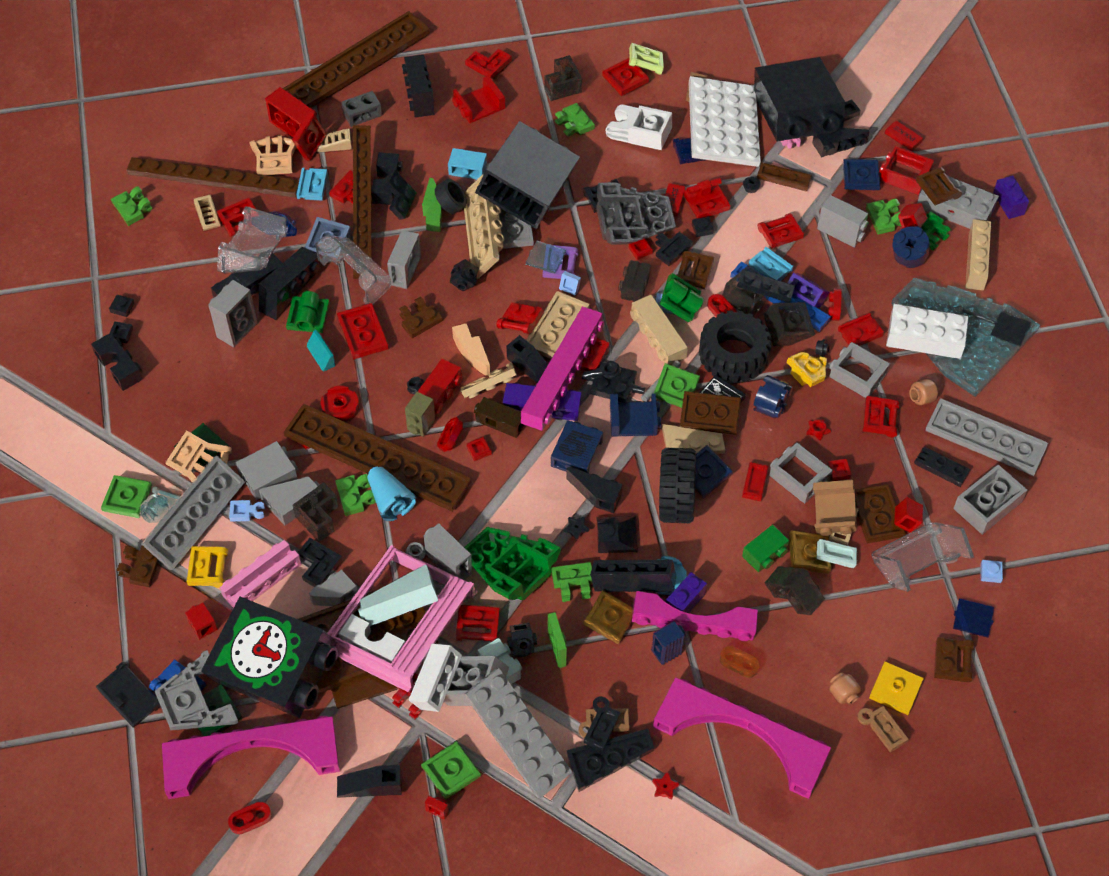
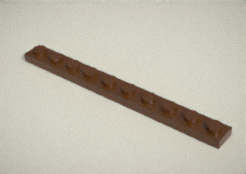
M353 125V279H371V126Z
M131 157L127 167L128 175L294 198L297 197L299 180L136 157Z

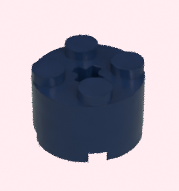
M905 227L894 235L893 255L897 263L907 268H915L926 261L929 255V238L920 227Z
M767 375L763 379L766 382L765 385L760 386L753 405L756 407L753 410L775 419L779 418L780 414H784L787 407L785 400L791 395L793 386Z

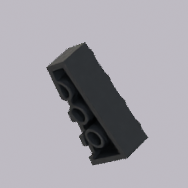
M424 54L404 57L405 64H402L403 74H406L404 76L405 87L409 86L406 90L408 99H411L409 101L410 111L414 112L415 118L435 115L433 90Z
M301 247L260 282L258 311L277 320L290 305L293 296H297L315 273L319 271L320 255Z

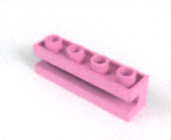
M285 540L272 546L271 550L264 555L258 556L255 562L248 567L242 568L236 576L223 583L220 587L223 597L233 608L239 596L254 601L301 565L299 554L295 550L291 551L289 544Z

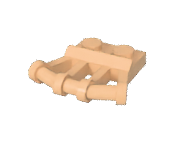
M278 135V137L271 138L266 136L264 139L249 142L252 151H254L257 157V174L292 173V156L297 149L292 139ZM272 144H278V153H271ZM283 144L290 145L287 152H283ZM266 145V153L261 154L258 148Z
M186 430L167 459L166 465L187 476L193 482L196 476L192 473V469L201 473L205 468L197 463L198 460L202 458L210 462L213 459L212 456L204 452L205 450L220 452V459L227 464L232 448L207 443Z

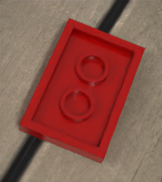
M372 303L337 313L338 321L353 360L389 349Z

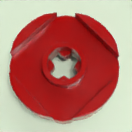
M346 386L331 387L321 397L320 401L323 413L341 421L354 418L359 408L356 392L349 390V387ZM338 401L344 403L342 406L335 405L338 404Z

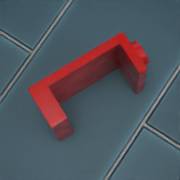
M489 75L483 77V87L461 96L457 89L453 90L452 102L455 107L459 108L462 117L466 118L469 123L505 109V96Z

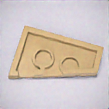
M512 362L506 364L507 368L504 370L496 369L492 371L487 379L481 377L461 387L464 398H473L479 395V391L484 389L488 391L495 388L497 383L502 381L507 383L513 380L516 372Z
M662 424L666 448H692L698 453L708 445L716 455L725 454V445L721 433Z

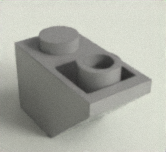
M340 570L330 575L324 583L312 589L309 593L311 603L319 606L340 604L355 596L357 586Z

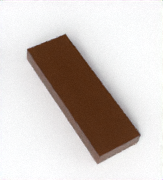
M762 162L757 178L807 192L812 175Z

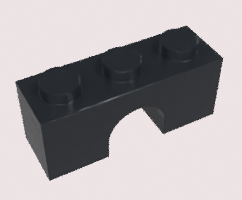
M379 152L376 163L377 177L384 178L373 179L371 189L372 204L391 205L395 195L384 183L391 170L395 169L398 173L399 171L402 172L403 161H400L399 154Z
M109 333L91 343L95 356L103 366L117 362L116 365L110 368L113 379L122 391L142 380L140 365L132 361L133 358L128 350H123V345L119 338L115 339Z

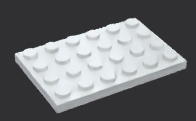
M690 76L689 103L692 158L759 167L761 161L754 85Z

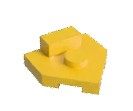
M800 352L787 359V363L792 368L790 374L802 386L808 384L812 387L825 380L827 358L821 356L816 358L809 356V353Z

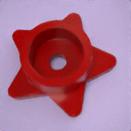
M824 419L808 421L810 428L806 434L814 435L819 441L823 435L831 432L826 427Z
M665 773L661 779L652 780L656 787L655 797L662 796L672 800L673 790L680 786L678 782L671 780L669 773Z

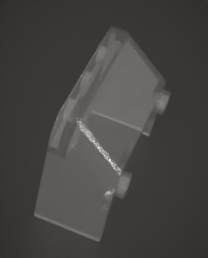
M938 522L927 524L871 553L873 562L891 587L907 592L911 590L909 586L911 579L909 576L938 561L951 564L956 562L960 556L970 559L974 558L964 528Z

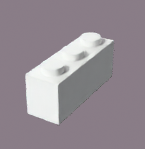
M431 644L409 701L420 710L439 712L462 655L450 645Z

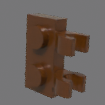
M421 296L414 300L416 302L415 308L419 311L417 314L412 316L406 305L399 308L401 311L399 315L404 320L402 321V327L411 338L418 336L443 321V317L433 305L427 307Z
M142 545L140 550L132 546H125L123 554H126L125 559L135 560L136 562L134 568L127 564L119 563L117 571H119L118 576L130 578V584L150 588L159 560Z

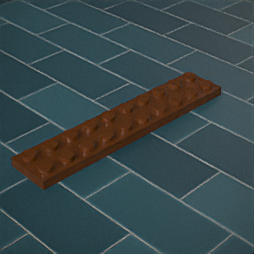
M408 11L282 89L289 91L292 96L302 100L305 105L311 108L428 35L430 28Z
M305 404L301 406L284 431L285 437L367 474L374 467H384L414 495L452 512L471 483L470 477Z

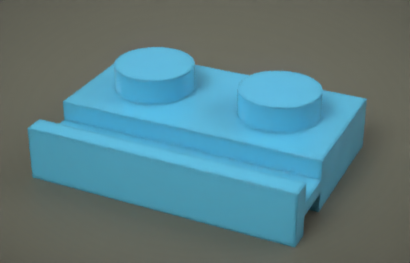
M302 168L297 199L301 197L306 200L323 201L328 175L327 169L310 168L305 170V168Z
M767 247L750 259L748 264L766 277L781 281L789 272L793 271V266Z

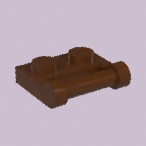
M943 167L917 176L916 182L934 205L951 199L955 200L962 196L961 190L954 186Z
M684 251L681 257L680 269L676 276L694 287L705 289L714 257ZM694 261L690 276H685L689 262Z
M937 637L934 678L972 682L971 658L974 642L972 640L960 641ZM958 650H964L963 672H957Z

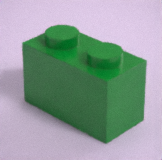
M771 525L744 546L742 557L759 573L764 568L768 569L776 558H782L788 552L789 540L774 525Z

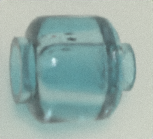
M158 494L150 495L140 505V514L149 523L160 522L170 510L168 499Z

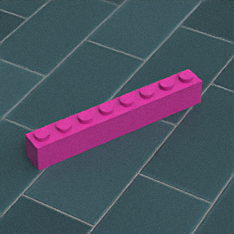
M581 307L521 411V424L542 431L545 425L550 423L553 411H557L561 397L566 395L568 384H572L576 370H580L583 358L588 356L591 344L594 345L596 342L597 333L601 332L604 327V321H602L603 313Z

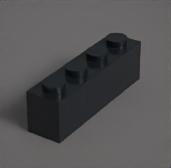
M272 251L261 255L255 261L245 265L242 269L212 286L213 298L232 280L248 288L251 296L259 292V283L277 269L282 262Z
M594 560L590 574L594 590H603L605 592H674L677 577L673 560Z

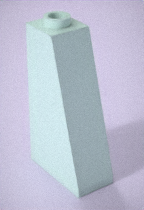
M424 565L360 599L361 608L358 611L361 619H366L370 626L438 601L428 566Z

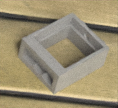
M401 231L387 262L390 285L404 289L408 288L421 258L420 237L418 233Z
M851 342L847 348L844 347L841 350L840 357L832 361L829 367L831 369L830 378L866 398V396L872 395L885 378L890 363ZM849 356L875 370L867 382L841 367Z
M796 443L792 447L786 448L779 459L773 460L770 465L769 476L805 504L815 495L813 483L829 482L832 469L800 444ZM794 456L817 473L805 486L782 469Z

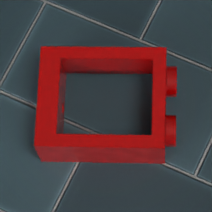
M895 146L892 152L889 151L886 157V164L883 163L879 171L881 173L880 181L919 195L922 188L916 182V179L894 172L891 168L897 162L921 171L919 175L932 171L934 160Z

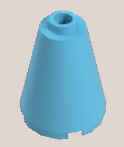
M374 467L369 471L367 479L383 520L394 521L397 519L395 516L399 514L404 516L414 507L416 503L415 495L384 467Z

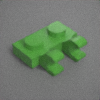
M577 103L555 113V116L558 118L555 119L557 125L564 124L567 129L564 130L566 136H571L576 132L582 135L595 128V124Z
M139 186L133 188L130 194L125 191L111 199L113 205L128 226L143 219V213L152 210L150 201L147 197L144 198Z
M892 199L886 204L884 200L866 204V210L877 235L895 231V226H901L898 218L901 212L896 213L893 217L889 214L899 211L897 207L900 205L898 199Z
M368 474L361 475L356 480L354 475L335 480L345 516L363 512V506L376 503L372 490L364 492L361 496L358 491L370 488L367 479Z
M591 562L551 567L554 589H561L562 602L570 601V586L580 585L582 599L590 598L589 584H593L590 575L592 570Z

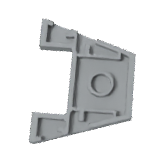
M208 650L201 653V656L193 663L190 662L178 675L175 674L155 690L170 730L238 723L231 704L214 711H209L195 677L204 674L201 670L209 656Z

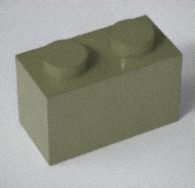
M419 392L415 393L405 407L407 429L412 434L424 437L435 421L433 399Z

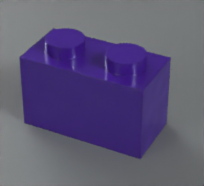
M1014 176L997 180L993 194L999 196L997 201L1008 219L1025 215L1029 200Z
M793 273L788 281V284L795 286L793 294L813 307L821 308L830 293L799 273Z
M690 572L666 599V603L678 610L690 613L705 596L707 583Z

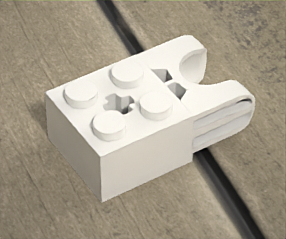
M619 105L615 110V117L619 122H610L605 132L613 140L662 150L672 129V112L644 106L636 108Z

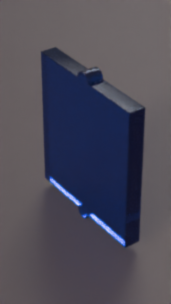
M959 598L957 610L954 612L953 629L988 638L991 625L994 622L992 620L994 607Z

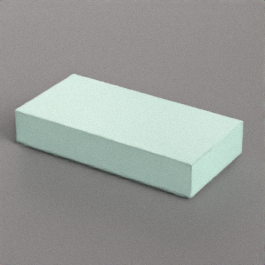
M819 539L817 542V559L854 568L857 565V548Z

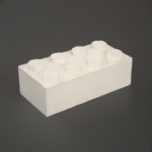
M894 304L890 316L886 346L961 359L966 341L968 316Z

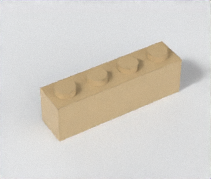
M976 219L972 221L968 239L965 288L984 291L988 279L991 221Z
M649 295L632 302L630 315L639 324L641 333L647 336L650 346L656 349L659 359L669 365H672L676 360L686 359L688 347L653 296Z

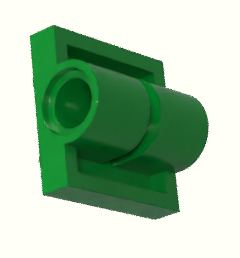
M672 273L668 276L660 305L689 323L693 320L695 312L702 306L704 298L700 296V290Z
M312 291L303 292L301 297L293 296L286 323L287 330L305 332L318 330L319 333H323L330 305L329 299H320L319 295Z

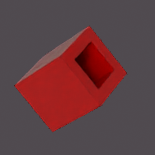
M922 203L906 205L898 215L902 229L915 226L921 228L927 216Z
M906 497L895 507L894 525L911 533L923 523L922 504Z
M203 602L192 606L185 612L187 620L199 640L218 630L215 620Z

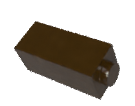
M483 397L482 401L477 403L474 408L476 422L517 438L524 424H521L520 411Z

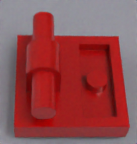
M720 178L700 181L697 185L687 187V190H684V197L696 218L710 217L730 210L731 205L719 187L722 184Z

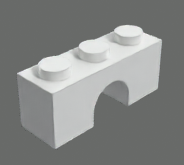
M351 614L339 632V638L392 663L405 644V641L388 632L379 641H369L367 639L371 633L369 622Z

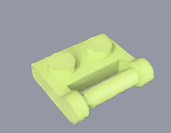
M631 43L629 47V65L649 69L661 75L663 71L662 52Z

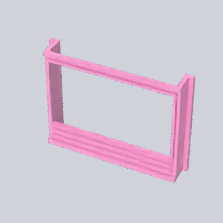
M391 545L328 631V634L337 642L338 657L410 693L414 687L412 676L427 656L431 644L436 643L466 597L474 598L477 590L474 587V583L462 580ZM391 560L412 570L427 565L432 579L445 586L437 596L438 601L432 603L392 663L336 637L351 614L359 606L360 599L367 595Z

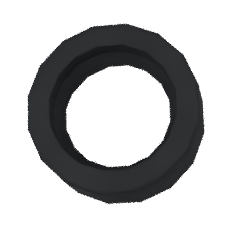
M445 179L435 187L436 199L448 213L455 214L466 207V195L461 186L454 180Z

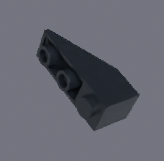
M843 128V131L814 135L812 144L819 155L825 157L866 144L870 131L868 129Z
M519 335L506 346L507 359L538 383L548 363L532 344Z
M567 467L566 479L596 508L611 513L615 512L622 495V484L615 480L601 478L596 474L583 472L578 468Z
M400 765L375 766L337 776V798L402 795Z

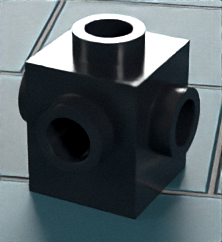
M466 259L455 264L451 270L450 283L462 291L474 287L477 282L476 278L479 268Z
M530 623L509 626L510 637H507L508 647L513 650L514 656L525 657L530 655V653H534L537 637L536 633H532Z

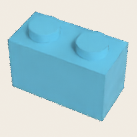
M453 148L448 162L449 175L477 180L485 173L487 153Z

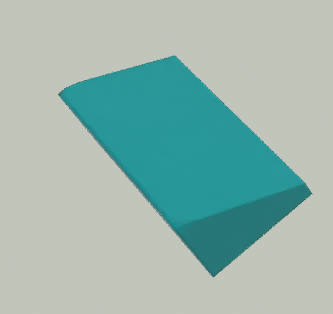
M314 330L307 343V348L321 370L326 371L335 367L334 355L318 330Z

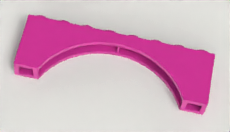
M675 677L654 718L653 728L671 736L687 727L709 722L727 723L747 729L762 738L778 755L787 774L789 790L805 798H810L831 747H828L823 741H815L807 737L803 732H795L783 723H775L763 714H755L743 705H735L725 697H718L711 694L705 688H698L685 679L680 680Z
M320 716L313 720L300 719L288 724L280 722L274 726H256L249 730L236 729L230 733L223 734L217 732L210 736H192L186 740L172 739L162 743L165 793L168 799L190 796L198 780L213 764L234 752L255 747L279 748L294 753L308 762L318 775L340 772L333 717Z

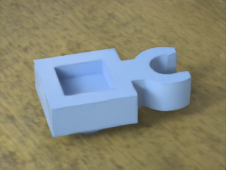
M250 500L230 501V522L250 521V516H254L257 519L264 518V513L257 511L265 509L264 503L257 502L251 505Z

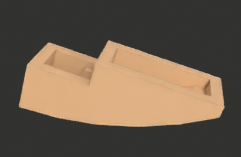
M467 324L452 327L453 339L461 354L474 368L488 376L490 374V364L480 337H471Z

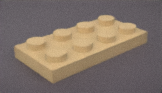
M557 291L537 326L526 340L535 347L540 355L552 359L581 307L590 308V304Z

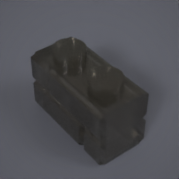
M631 260L628 267H624L623 277L625 278L624 281L620 280L618 291H621L622 299L635 302L643 298L650 276V264Z

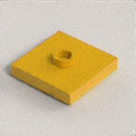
M884 662L869 699L908 715L923 678Z

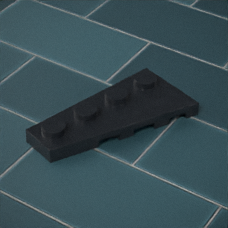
M644 729L609 739L604 751L589 745L567 750V757L578 792L653 752L654 745L649 730Z

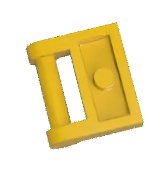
M192 546L187 585L220 588L224 583L223 571L225 557L228 556V549L225 547ZM212 556H217L215 577H209Z

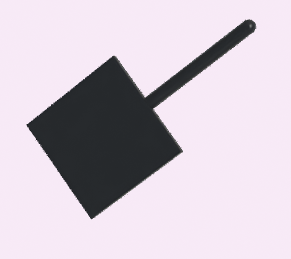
M963 309V313L995 324L991 336L1021 347L1030 322L1004 312H1000L997 321Z

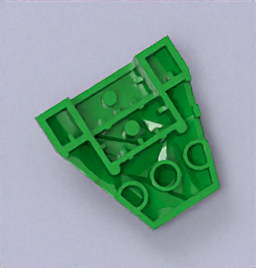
M486 527L464 547L471 554L472 567L494 592L509 600H525L550 576L552 572L551 566L557 561L561 552L559 546L546 539L539 538L538 541L529 540L528 535L521 534L520 537L511 536L509 531Z

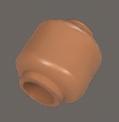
M924 379L911 385L909 395L911 400L917 405L929 404L937 399L938 387L932 380Z
M839 673L831 679L829 690L838 703H848L850 705L859 699L858 694L861 688L851 674Z

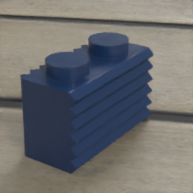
M675 621L653 633L651 650L662 665L682 653L683 640L686 633L683 627L677 625Z

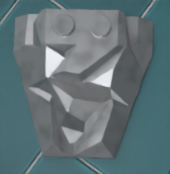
M598 183L596 210L602 238L607 240L610 245L630 244L675 229L676 225L669 197L648 191L646 194L636 192L637 188L631 187L630 190L620 187L621 184Z

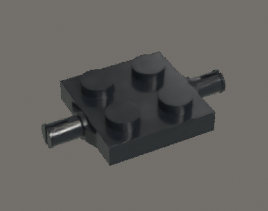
M620 367L621 372L619 376L614 379H607L604 376L584 379L592 381L590 394L610 399V394H618V402L627 403L629 396L633 392L643 395L645 387L635 385L637 371Z

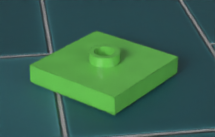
M665 363L654 391L656 399L682 408L684 391L695 392L700 376Z
M114 475L101 510L140 518L146 503L145 500H147L152 488V483Z
M556 612L548 614V636L558 667H566V638L564 632H561Z
M457 741L421 764L423 770L445 800L481 777V773Z

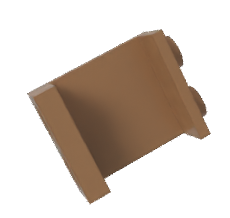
M853 480L813 483L816 507L815 530L817 534L829 536L832 533L840 532L846 535L857 531L855 486Z

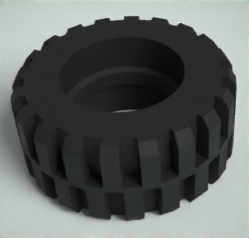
M727 311L726 314L723 312L717 314V317L714 316L709 319V322L704 325L701 332L699 345L700 361L705 365L704 368L708 372H712V376L716 375L726 382L731 380L732 383H738L740 380L745 382L749 378L754 379L758 376V373L760 374L765 370V366H767L772 345L771 334L768 332L769 329L765 324L762 325V321L759 318L755 319L754 315L750 313L747 315L743 311ZM727 340H738L747 344L750 350L744 353H731L724 350L719 344Z
M664 448L661 452L659 518L663 523L690 524L694 521L696 451L692 448Z

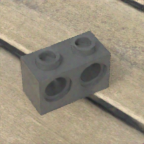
M373 91L341 102L343 115L350 127L382 116L381 104Z

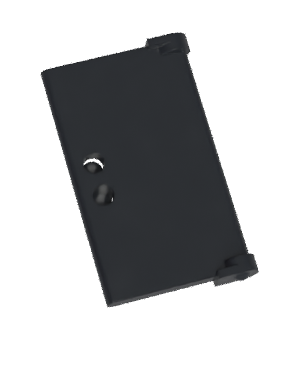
M125 662L117 665L116 670L96 686L99 692L133 728L151 712L157 711L161 707L155 695L127 667Z

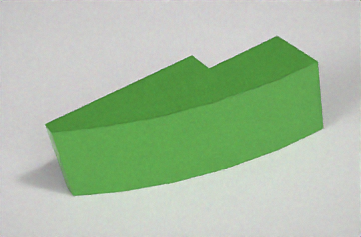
M429 178L422 203L423 216H426L427 231L440 232L442 208L435 196V187L437 185L433 178Z

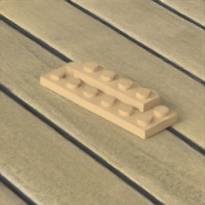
M484 174L464 192L467 198L464 213L470 262L479 268L476 279H479L498 262L499 252L502 250L503 241L505 240L501 234L503 224L499 219L500 208L475 193Z

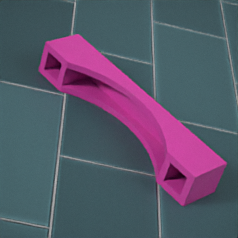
M636 591L632 622H636L639 625L649 624L662 628L675 621L677 625L683 627L685 632L694 631L702 635L713 634L721 638L733 637L741 641L753 640L756 633L758 610L736 607L728 612L717 615H694L672 607L657 594Z

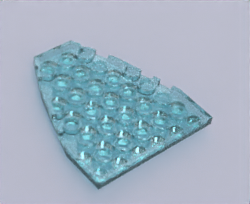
M913 278L892 299L891 303L892 306L898 304L968 316L966 341L961 359L926 354L946 378L975 397L1040 328V324L1011 305L1004 303L1002 306L993 303V299L987 298V300L976 297L975 293L954 286L940 287L936 286V282H926L917 278ZM963 309L997 321L1000 312H1004L1030 322L1021 347L991 336L995 324L963 313Z

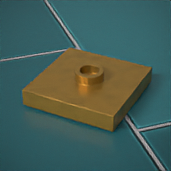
M791 530L789 533L791 569L829 574L831 572V563L817 559V542L819 539L829 541L828 536Z
M602 590L583 624L619 644L632 621L633 607Z

